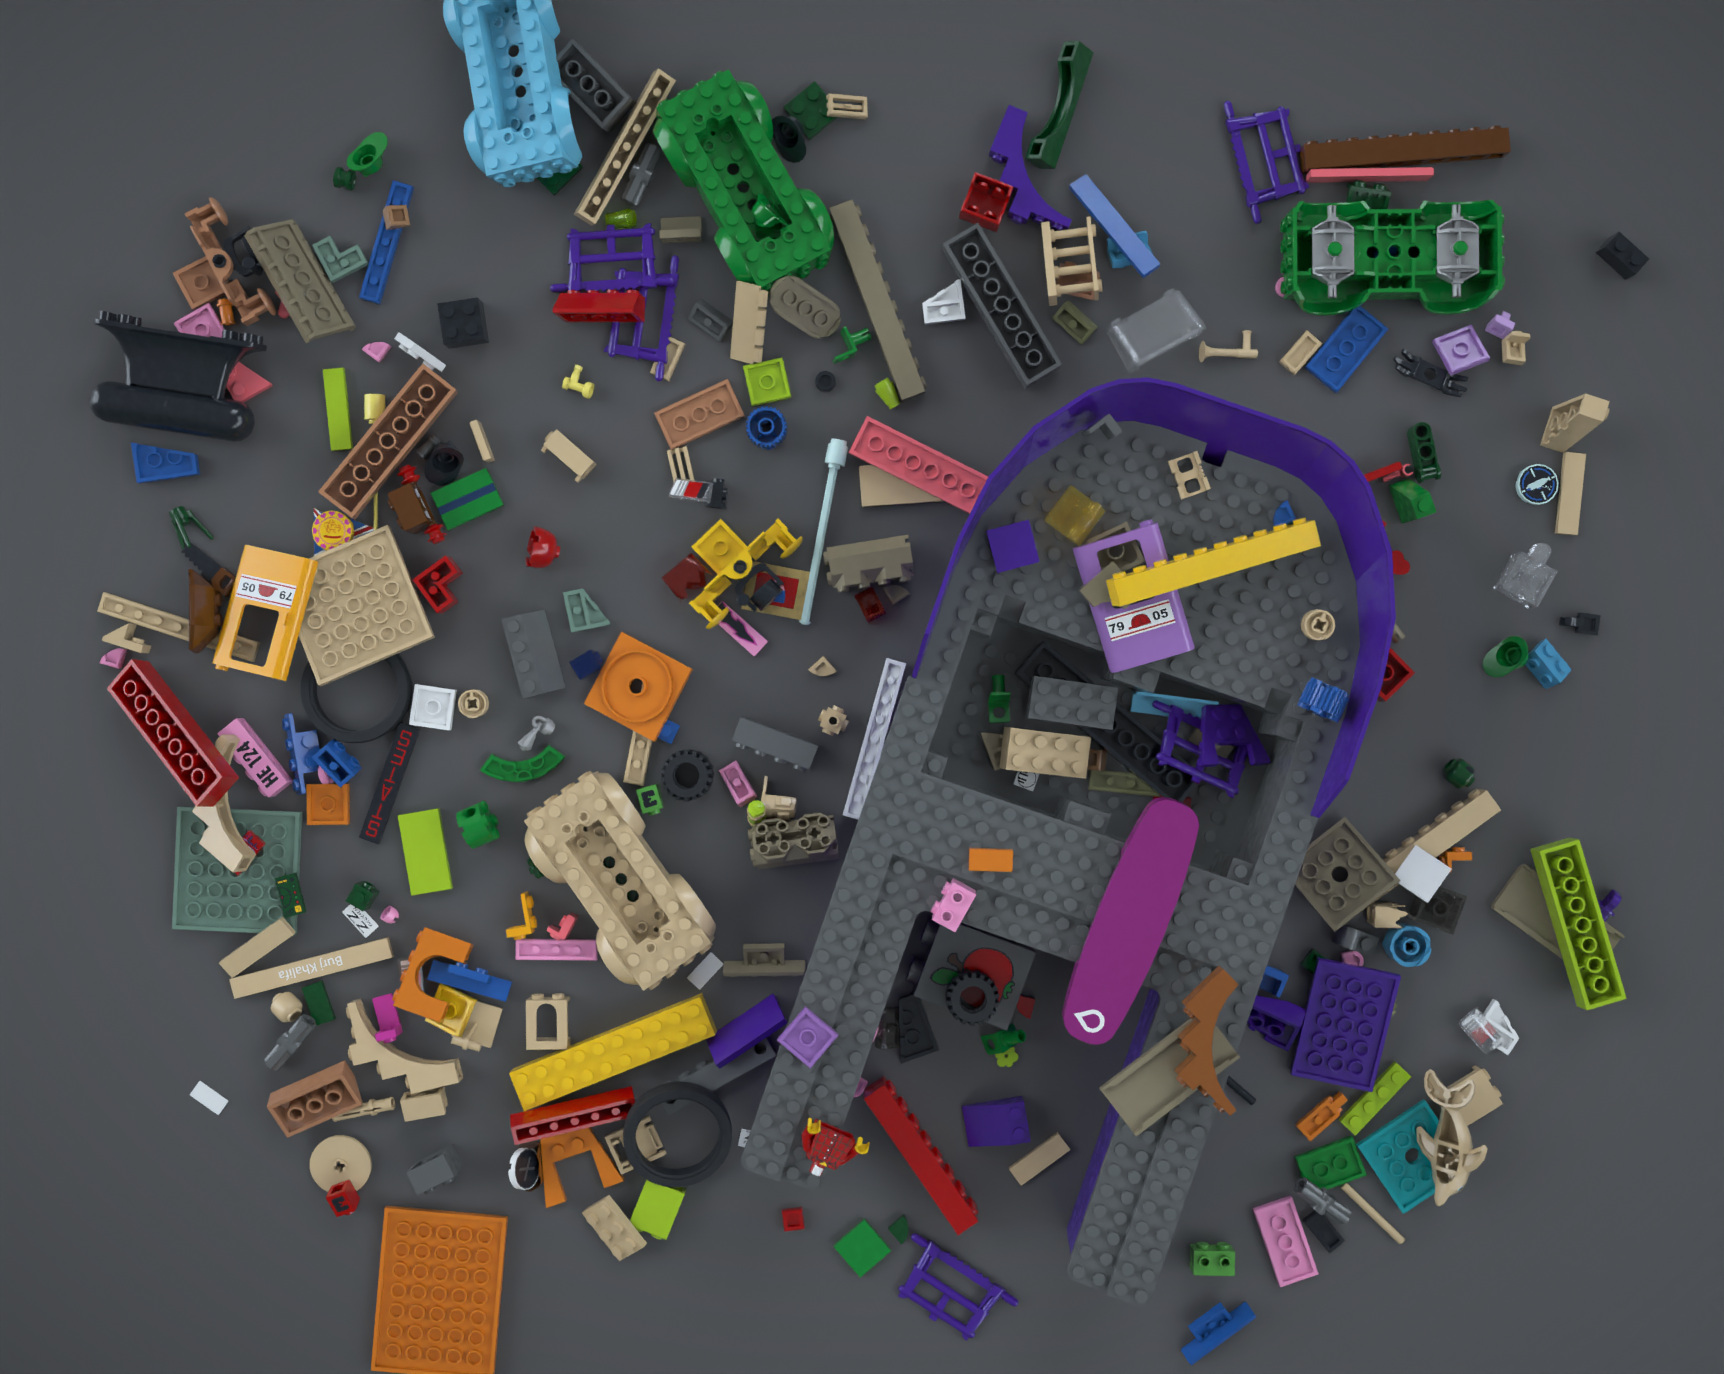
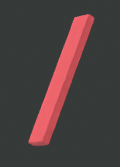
M1434 168L1311 169L1306 174L1305 179L1307 183L1354 182V180L1365 182L1428 181L1434 175Z

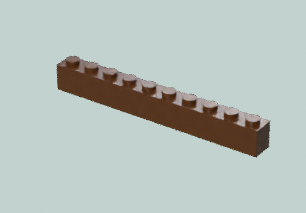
M1495 125L1482 130L1480 127H1473L1468 129V131L1451 129L1446 133H1440L1439 130H1435L1422 135L1419 132H1412L1407 134V136L1391 134L1386 136V138H1379V136L1374 135L1359 140L1358 137L1346 139V141L1330 139L1326 143L1308 141L1300 149L1299 156L1301 173L1304 175L1311 169L1388 168L1497 159L1508 155L1511 152L1509 127L1501 128L1500 125Z

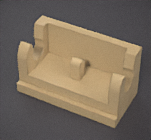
M445 1086L413 1094L411 1092H404L400 1104L405 1122L445 1115L446 1106H448Z

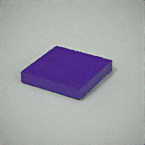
M1029 520L986 531L997 573L1040 562Z

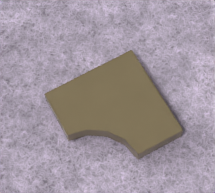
M1112 561L1086 583L1079 592L1092 607L1100 603L1111 602L1106 580L1113 578L1112 574L1122 571ZM1127 604V605H1124V606H1120V607H1121L1122 609H1126L1130 604Z

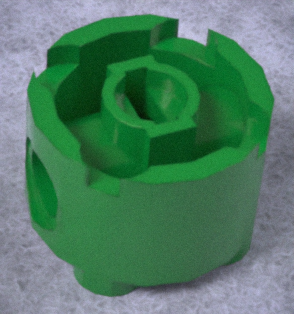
M485 800L456 813L458 827L463 828L464 832L461 834L470 848L475 849L500 838V833L496 828V825L499 824L498 819L494 813L490 814Z

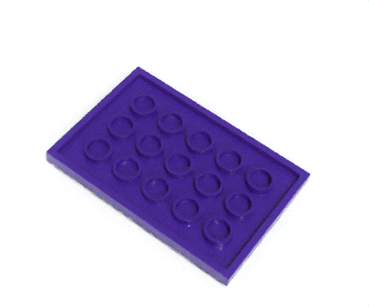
M1317 957L1305 1007L1306 1014L1300 1028L1290 1074L1373 1092L1401 980L1400 974Z

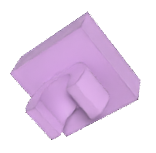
M1505 311L1502 312L1501 316L1496 314L1487 324L1485 331L1504 339L1513 330L1515 325L1514 322L1509 320L1511 314Z

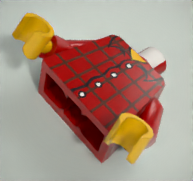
M808 1118V1125L801 1135L803 1150L806 1152L808 1159L813 1161L809 1171L816 1176L822 1175L825 1166L836 1170L858 1154L868 1153L870 1142L862 1144V1137H858L857 1143H855L851 1133L818 1119H815L814 1123H812V1118Z

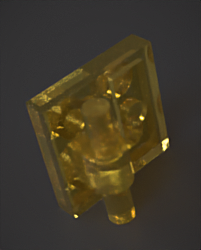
M1069 485L1044 521L1075 545L1080 546L1105 513V510L1102 509V505L1098 502H1093L1075 487Z

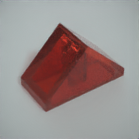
M873 587L854 595L868 624L886 615Z

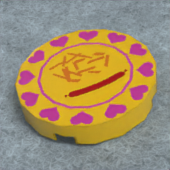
M333 510L323 512L313 523V539L324 550H330L353 540V523L342 512Z

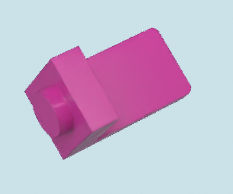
M392 993L372 999L380 1031L375 1033L377 1042L383 1040L384 1043L393 1042L403 1032L397 1007L393 1006Z

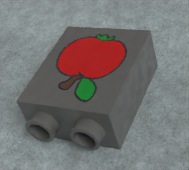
M928 919L920 938L921 943L929 945L923 960L915 957L912 959L905 981L914 984V996L948 1008L946 1002L947 985L951 983L953 976L956 977L958 976L957 973L961 971L964 973L968 969L971 971L979 970L981 973H986L994 981L999 993V1006L996 1007L995 1015L992 1014L988 1022L987 1020L983 1022L1007 1030L1036 954L1033 947L964 923H960L956 932H953L941 924ZM976 986L967 987L960 995V1002L967 1008H976L984 1001V992Z

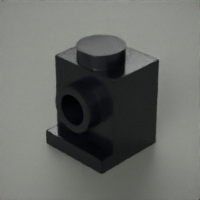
M712 478V481H707L709 486L705 495V507L726 510L727 505L723 503V500L727 501L728 488H725L724 479Z

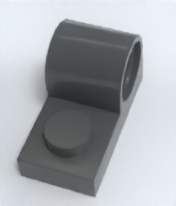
M1344 925L1335 932L1332 942L1372 957L1379 937Z

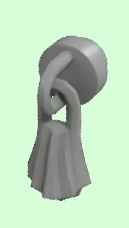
M542 716L533 718L532 725L534 728L518 741L522 751L531 750L538 731L544 735H550L554 731L555 724L551 719ZM536 720H541V721H543V723L538 722V723L536 724Z

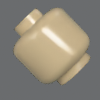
M278 993L273 998L271 1011L281 1022H293L302 1014L303 1005L293 993Z

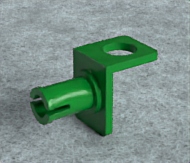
M846 326L842 328L840 333L848 348V352L836 356L832 361L833 364L855 356L857 352L856 345L872 339L871 334H867L869 332L868 328L853 334L849 333Z
M1004 675L992 676L993 692L989 693L988 698L989 723L1010 722L1009 700L1011 694L1010 692H1005ZM1000 707L1004 709V717L996 718L993 715L995 708Z
M1012 1023L1009 1024L1007 1030L1001 1029L993 1034L982 1035L981 1040L988 1055L1000 1054L1018 1043L1025 1042L1026 1033L1021 1029L1016 1030ZM988 1039L993 1041L995 1049L989 1046Z

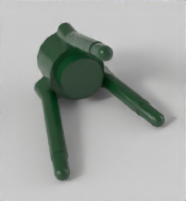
M180 506L169 512L182 549L186 547L185 543L188 548L191 547L184 526L190 523L189 519L211 540L214 539L211 533L193 515L191 510L186 511L184 506Z

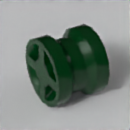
M337 167L333 176L334 187H345L347 190L352 191L356 184V172L351 169L346 171L342 167Z

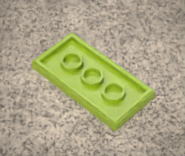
M440 808L398 815L411 896L452 889L453 884Z

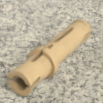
M393 1097L380 1100L370 1099L369 1102L362 1103L361 1106L332 1118V1120L337 1122L369 1114L374 1116L379 1112L394 1110L395 1100Z

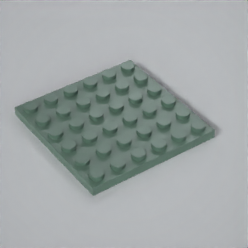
M177 807L172 929L260 933L282 916L284 917L274 878L297 872L299 880L302 812L230 808L233 821L242 838L251 830L266 843L255 856L248 869L237 875L199 844L203 837V832L209 826L192 812L195 807ZM298 915L284 917L296 931L295 934H297Z

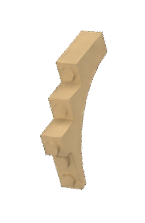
M221 735L216 740L215 747L230 765L233 753L240 739L236 735ZM228 791L214 807L195 806L192 812L209 826L203 832V837L199 844L230 871H246L256 854L245 843L236 828L228 802Z
M356 999L347 1004V1017L352 1022L351 1034L353 1039H356L355 1042L349 1045L348 1057L353 1062V1066L378 1060L376 1067L382 1080L406 1074L405 1083L406 1087L410 1089L411 1094L459 1083L463 1079L459 1058L427 1060L407 1054L397 1049L391 1043H384V1040L377 1042L375 1033L378 1031L368 1018L362 1000Z

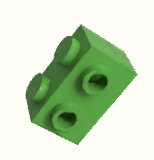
M1207 1242L1190 1244V1270L1193 1275L1235 1276V1250L1226 1242H1218L1217 1245H1209Z

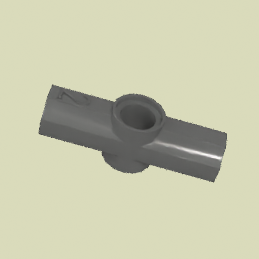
M646 143L638 162H635L631 168L629 182L621 197L622 201L633 207L639 206L646 188H649L653 182L655 168L663 153L662 149L651 143Z
M306 1014L301 1015L294 1025L276 1041L277 1045L264 1059L265 1065L270 1069L280 1070L287 1060L304 1045V1040L317 1026L315 1020Z
M1305 1177L1297 1180L1294 1192L1307 1201L1320 1215H1327L1340 1225L1346 1224L1350 1220L1352 1213L1350 1209L1336 1200L1329 1190L1324 1187H1318Z

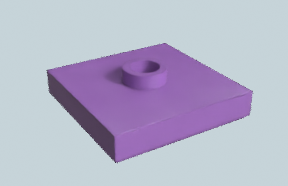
M1472 325L1435 338L1432 342L1450 376L1488 362L1490 359Z
M805 1006L778 1037L777 1041L811 1068L839 1034Z

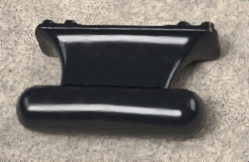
M99 311V319L94 318V324L108 330L119 342L125 359L126 378L125 383L114 381L102 382L92 390L89 398L90 409L97 418L109 423L233 442L242 441L252 433L255 419L251 409L243 402L224 399L229 376L235 365L246 355L266 351L267 346L263 345V336L238 333L230 330H223L222 338L199 336L141 327L142 318Z

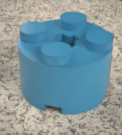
M1398 923L1402 928H1390L1387 931L1382 946L1391 960L1405 967L1420 966L1428 960L1431 954L1430 937L1424 930L1408 923Z

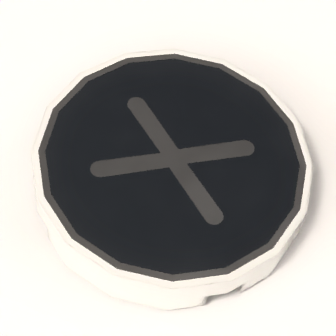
M519 1148L510 1159L509 1164L512 1165L508 1175L514 1188L528 1190L538 1180L539 1159L534 1149Z

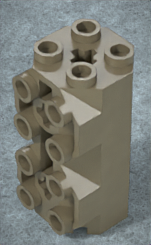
M908 535L827 547V552H823L825 566H830V572H827L828 585H833V589H837L838 593L848 592L850 587L858 586V590L870 588V583L878 582V586L890 585L892 580H898V583L911 581V577L915 575L914 571L910 572V569H913L912 567L914 566L910 542L905 543L909 539Z
M822 813L803 815L799 820L784 821L780 818L768 819L752 826V829H748L749 841H751L752 847L750 849L751 861H753V866L757 867L758 870L839 859L834 815L826 816Z

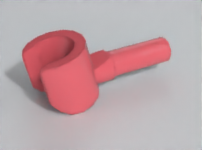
M1410 464L1402 465L1403 469L1383 477V481L1387 482L1396 477L1405 478L1412 475L1413 472H1405V467Z

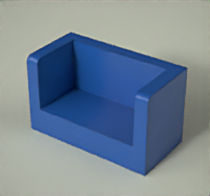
M1267 965L1259 988L1280 998L1289 975Z

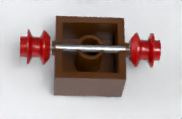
M411 465L403 466L399 469L400 472L397 476L403 477L401 485L404 486L387 493L390 498L388 500L389 506L393 511H396L399 517L396 520L402 530L404 529L412 534L424 531V534H429L430 536L428 543L438 544L445 540L444 537L447 533L441 532L440 529L443 525L436 522L421 488L416 486V482L420 478V475L414 474L417 468L411 467Z

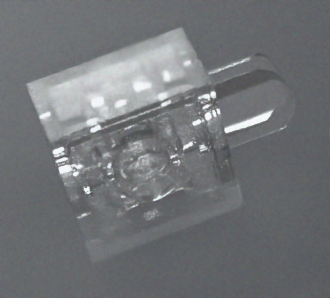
M1537 543L1530 547L1527 554L1522 551L1512 553L1493 589L1527 608H1537L1558 572L1546 565L1552 552L1550 546L1545 543Z

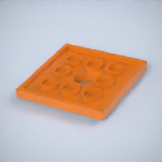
M621 632L584 704L656 742L693 669ZM635 679L642 680L644 684L643 690L638 694L631 691V683Z

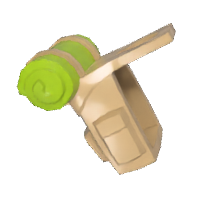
M765 776L761 801H752L748 805V822L752 827L766 820V818H780L784 821H789L795 817L797 799L786 796L766 795L768 776Z

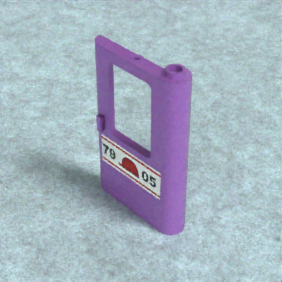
M1152 519L1140 522V527L1134 530L1072 548L1083 585L1088 583L1102 570L1097 556L1099 550L1128 541L1138 540L1140 542L1147 568L1154 566L1153 562L1166 559L1168 562L1169 559L1158 522L1153 523ZM1178 589L1130 604L1126 609L1121 607L1114 608L1111 602L1100 603L1095 607L1090 605L1111 673L1185 653L1195 648Z

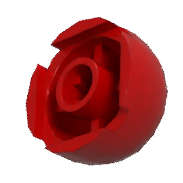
M534 526L527 545L530 558L526 557V566L545 568L553 562L554 558L559 557L560 546H557V539L549 530Z

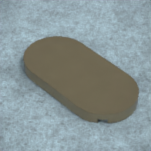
M785 276L777 280L771 287L769 292L771 308L779 316L809 336L820 339L821 337L832 335L838 329L841 321L839 307L831 299L796 276Z

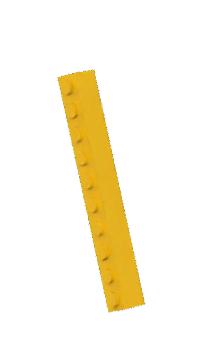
M1306 517L1295 519L1292 525L1287 526L1286 523L1273 526L1274 530L1269 532L1266 529L1253 532L1254 536L1247 538V535L1233 538L1234 542L1227 544V541L1213 544L1214 548L1207 550V547L1195 549L1192 555L1187 556L1186 553L1173 556L1174 560L1168 562L1166 559L1153 562L1154 566L1146 568V565L1135 567L1133 572L1126 574V571L1112 574L1113 578L1106 580L1112 606H1124L1319 547L1321 544L1315 520L1306 521Z

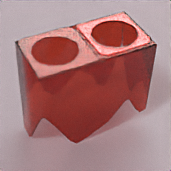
M691 553L665 574L662 579L676 597L683 600L687 598L685 589L694 590L706 586L704 572L709 574L711 572Z

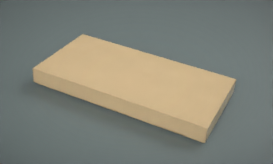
M873 465L859 466L862 507L942 502V500Z

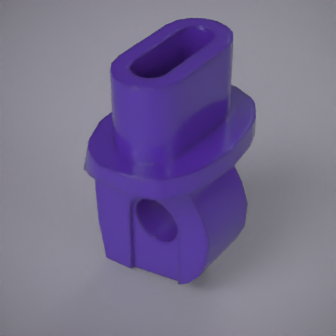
M1614 889L1609 892L1603 901L1598 900L1605 922L1611 915L1615 916L1612 910L1619 905L1622 899L1620 893Z

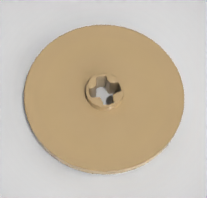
M335 1135L324 1139L316 1146L310 1158L311 1175L317 1185L327 1192L332 1185L349 1179L357 1191L367 1182L372 1170L371 1156L367 1148L357 1139L345 1135ZM338 1162L345 1164L343 1169L341 1166H337Z

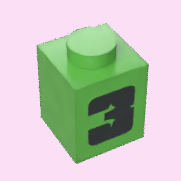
M658 783L636 790L643 814L648 812L649 816L661 813L660 809L665 806Z

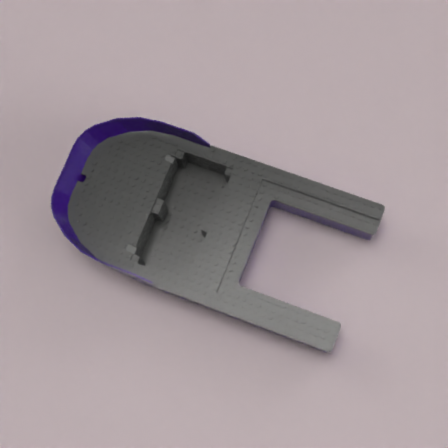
M1149 377L1118 379L1087 390L1034 425L990 474L957 538L922 639L912 677L908 676L787 1024L788 1027L806 1006L839 1035L811 1068L780 1044L742 1154L741 1163L744 1169L776 1181L783 1180L809 1190H817L822 1187L829 1168L825 1166L821 1176H816L809 1171L813 1161L808 1159L806 1152L803 1150L802 1132L808 1125V1118H812V1123H814L815 1119L843 1129L915 918L920 912H931L936 900L941 901L943 897L941 891L946 882L951 883L954 878L976 890V896L961 923L1073 962L1080 958L1098 906L1121 858V850L1143 810L1153 800V796L1089 790L1090 770L1088 769L1086 779L1039 773L1033 791L1013 784L1017 771L1005 769L993 771L979 735L981 732L1003 734L1004 727L1087 736L1077 726L1026 719L1030 687L1014 673L1043 641L1095 685L1118 688L1116 703L1161 741L1163 739V730H1166L1168 716L1130 712L1132 691L1217 701L1219 704H1240L1261 744L1267 751L1271 761L1268 765L1251 766L1249 756L1247 755L1244 762L1246 768L1243 770L1237 786L1239 793L1234 795V798L1229 797L1225 790L1203 780H1200V783L1187 796L1192 798L1191 809L1198 817L1199 822L1195 847L1172 917L1152 965L1142 983V986L1148 987L1150 990L1122 1070L1190 1019L1183 1009L1186 1006L1181 1001L1218 966H1221L1239 984L1227 998L1215 1024L1237 1052L1317 820L1350 779L1382 687L1396 620L1392 549L1371 486L1355 461L1334 442L1305 427L1178 383ZM1109 413L1123 431L1118 436L1109 440L1099 428L1089 435H1082L1085 429ZM1198 451L1202 462L1199 465L1202 466V473L1205 474L1204 477H1207L1211 489L1181 500L1177 490L1178 484H1176L1175 475L1171 473L1168 461ZM1190 458L1177 462L1181 473L1193 469ZM1196 478L1185 481L1184 485L1188 493L1200 490V485ZM1287 500L1296 519L1306 517V521L1315 520L1321 546L1178 589L1195 646L1193 650L1123 671L1110 672L1089 602L1079 592L1084 585L1072 548L1088 544V539L1125 522H1128L1131 529L1134 530L1140 527V522L1152 519L1153 523L1158 522L1169 561L1174 560L1173 556L1186 553L1188 556L1194 554L1193 550L1207 547L1208 550L1214 548L1213 544L1227 541L1228 544L1234 542L1233 538L1247 535V538L1254 536L1253 532L1266 529L1269 532L1274 530V513L1278 506ZM1029 520L1040 562L997 573L986 531ZM1137 540V542H1138V544H1139V546H1140V549H1141V551H1142L1141 544H1140V542ZM1143 562L1135 567L1146 565L1147 568L1146 562ZM1135 567L1126 570V574L1133 572ZM1310 610H1324L1333 616L1335 630L1329 638L1313 640L1304 635L1301 630V620ZM993 675L1005 676V692H1010L1011 694L1009 700V723H989L988 698L989 693L993 692ZM1311 677L1344 690L1349 694V701L1338 723L1320 717L1311 710L1297 706L1303 690ZM998 707L994 709L993 715L996 718H1002L1005 715V711ZM1181 721L1177 736L1188 741V737L1196 727ZM1091 739L1090 749L1104 750ZM1174 744L1173 751L1195 768L1199 755ZM1231 745L1234 748L1226 758L1230 761L1233 760L1235 745ZM1107 753L1105 770L1131 773ZM1218 764L1215 767H1204L1203 772L1227 782L1230 769ZM969 848L1013 849L1012 872L969 871ZM1233 1063L1217 1075L1222 1090L1225 1088ZM1198 1089L1138 1136L1134 1135L1110 1103L1067 1226V1237L1071 1254L1067 1264V1272L1071 1280L1104 1291L1108 1296L1137 1306H1145L1150 1302L1217 1108L1213 1105L1215 1100L1210 1095L1206 1098Z

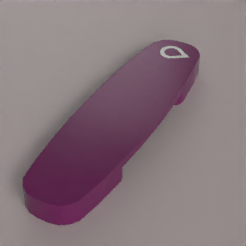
M1160 797L1149 802L1135 823L1121 850V858L1098 906L1080 958L1075 963L1062 1011L1064 1025L1070 1035L1078 1040L1098 1045L1107 1042L1113 1037L1131 1007L1164 937L1187 874L1199 829L1198 817L1194 811L1180 801Z

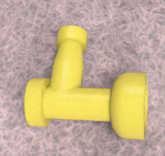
M575 365L571 378H564L562 388L582 392L583 397L590 399L594 391V383H578L583 367Z

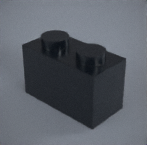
M1617 232L1609 237L1595 252L1625 280L1636 275L1649 260L1621 232Z

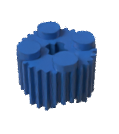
M762 406L761 409L757 408V410H753V413L750 412L751 416H748V421H746V432L750 441L758 448L761 447V449L764 448L765 450H772L776 448V445L780 446L779 443H783V439H786L785 435H787L788 431L783 414L779 410L777 411L776 408H768V406L765 408ZM770 424L771 430L769 432H763L764 429L762 426H768Z
M1311 677L1303 690L1297 706L1311 710L1320 717L1338 723L1349 701V694L1344 690Z

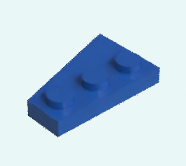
M131 443L136 481L139 484L200 475L197 454Z

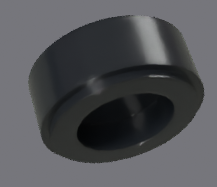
M829 371L820 372L815 379L816 387L822 392H830L836 384L835 376Z

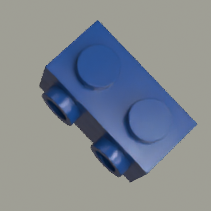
M332 739L312 757L340 788L362 769L359 761L355 757L350 756L346 752L344 745L335 739Z

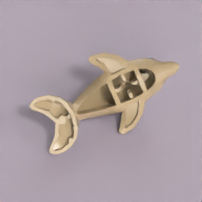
M1429 1069L1424 1077V1088L1427 1095L1441 1106L1439 1124L1434 1139L1421 1126L1417 1127L1416 1131L1420 1149L1431 1162L1432 1178L1435 1184V1204L1441 1206L1450 1196L1463 1189L1470 1172L1477 1169L1485 1160L1488 1148L1486 1145L1473 1149L1468 1126L1459 1109L1467 1106L1473 1099L1476 1090L1474 1081L1467 1080L1459 1087L1448 1089L1439 1080L1436 1073Z

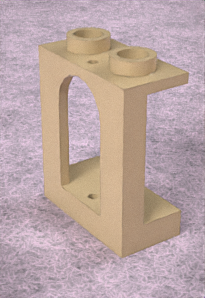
M537 993L532 994V997L526 1000V1050L568 1049L570 1047L571 1037H568V1001L570 996L564 997L563 993L552 994V997H544V994ZM542 1004H551L556 1009L557 1037H537V1009Z

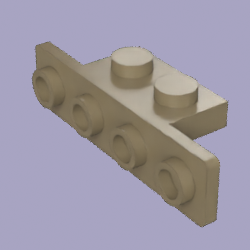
M784 943L743 944L744 961H724L723 976L730 977L805 975V960H785Z

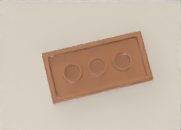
M728 379L654 412L671 450L745 417Z

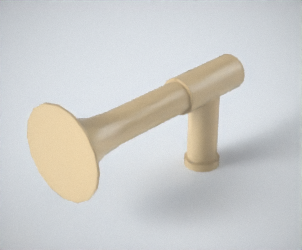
M1242 331L1243 349L1211 348L1202 341L1199 348L1200 362H1203L1205 358L1210 356L1256 359L1258 350L1251 349V331Z

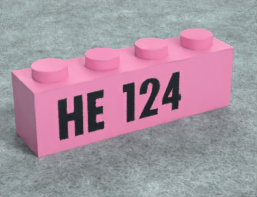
M236 718L217 733L219 737L221 735H236L240 739L233 753V758L238 764L243 765L246 769V775L251 780H255L259 785L258 790L261 794L268 798L274 797L292 783L293 779L244 718Z

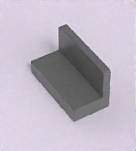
M1109 413L1085 429L1082 435H1089L1099 428L1109 440L1118 436L1123 431Z

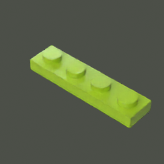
M1394 1061L1375 1081L1373 1092L1365 1091L1342 1115L1339 1121L1356 1136L1411 1076Z

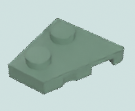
M583 588L563 592L571 633L610 625V621L599 610L598 606L591 600Z

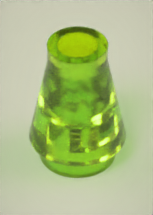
M627 208L606 213L605 222L606 225L631 229L636 227L637 215L635 210Z

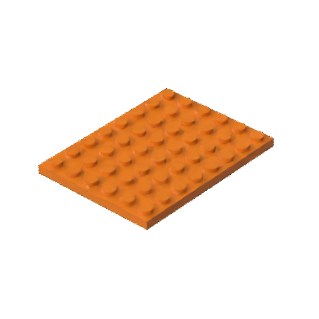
M386 1206L384 1208L371 1371L403 1374H495L508 1216Z

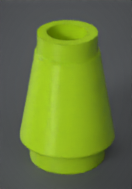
M889 378L874 385L876 388L875 392L889 409L900 404L893 381H890Z

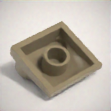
M1125 522L1088 539L1087 542L1098 541L1132 529L1129 523ZM1137 540L1128 541L1097 552L1101 569H1104L1112 561L1121 571H1126L1146 562Z

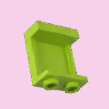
M646 1180L630 1222L639 1232L646 1231L651 1233V1236L661 1240L663 1238L667 1240L687 1188L661 1186Z

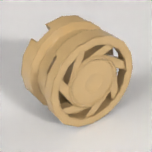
M1310 610L1301 620V630L1309 639L1324 640L1333 634L1335 620L1327 611Z
M476 689L465 691L458 700L459 711L468 718L484 715L489 708L487 695L481 690Z

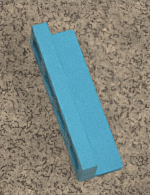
M1132 691L1130 712L1168 716L1169 713H1164L1152 706L1153 701L1158 700L1169 705V707L1170 705H1176L1183 709L1185 714L1191 713L1193 717L1198 716L1201 720L1202 707L1205 705H1218L1219 702Z

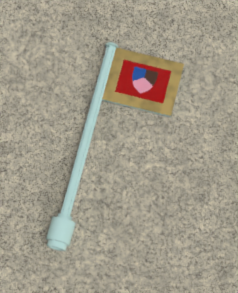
M832 438L831 442L828 443L825 463L828 464L829 474L810 572L766 564L784 583L781 587L783 591L763 611L757 608L756 612L798 619L803 625L811 623L809 620L836 477L840 466H845L848 451L847 441ZM752 561V562H753L752 568H753L754 566H756L757 564H760V562H754V561ZM765 571L758 573L746 584L744 593L750 599L772 577ZM748 605L741 607V609L753 611Z

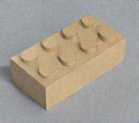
M1004 727L999 768L1086 779L1091 737Z

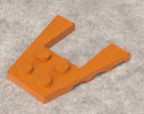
M591 1127L540 1139L546 1208L566 1202L567 1200L554 1163L565 1158L591 1150L604 1188L624 1181L623 1175L619 1173L615 1163L609 1158Z

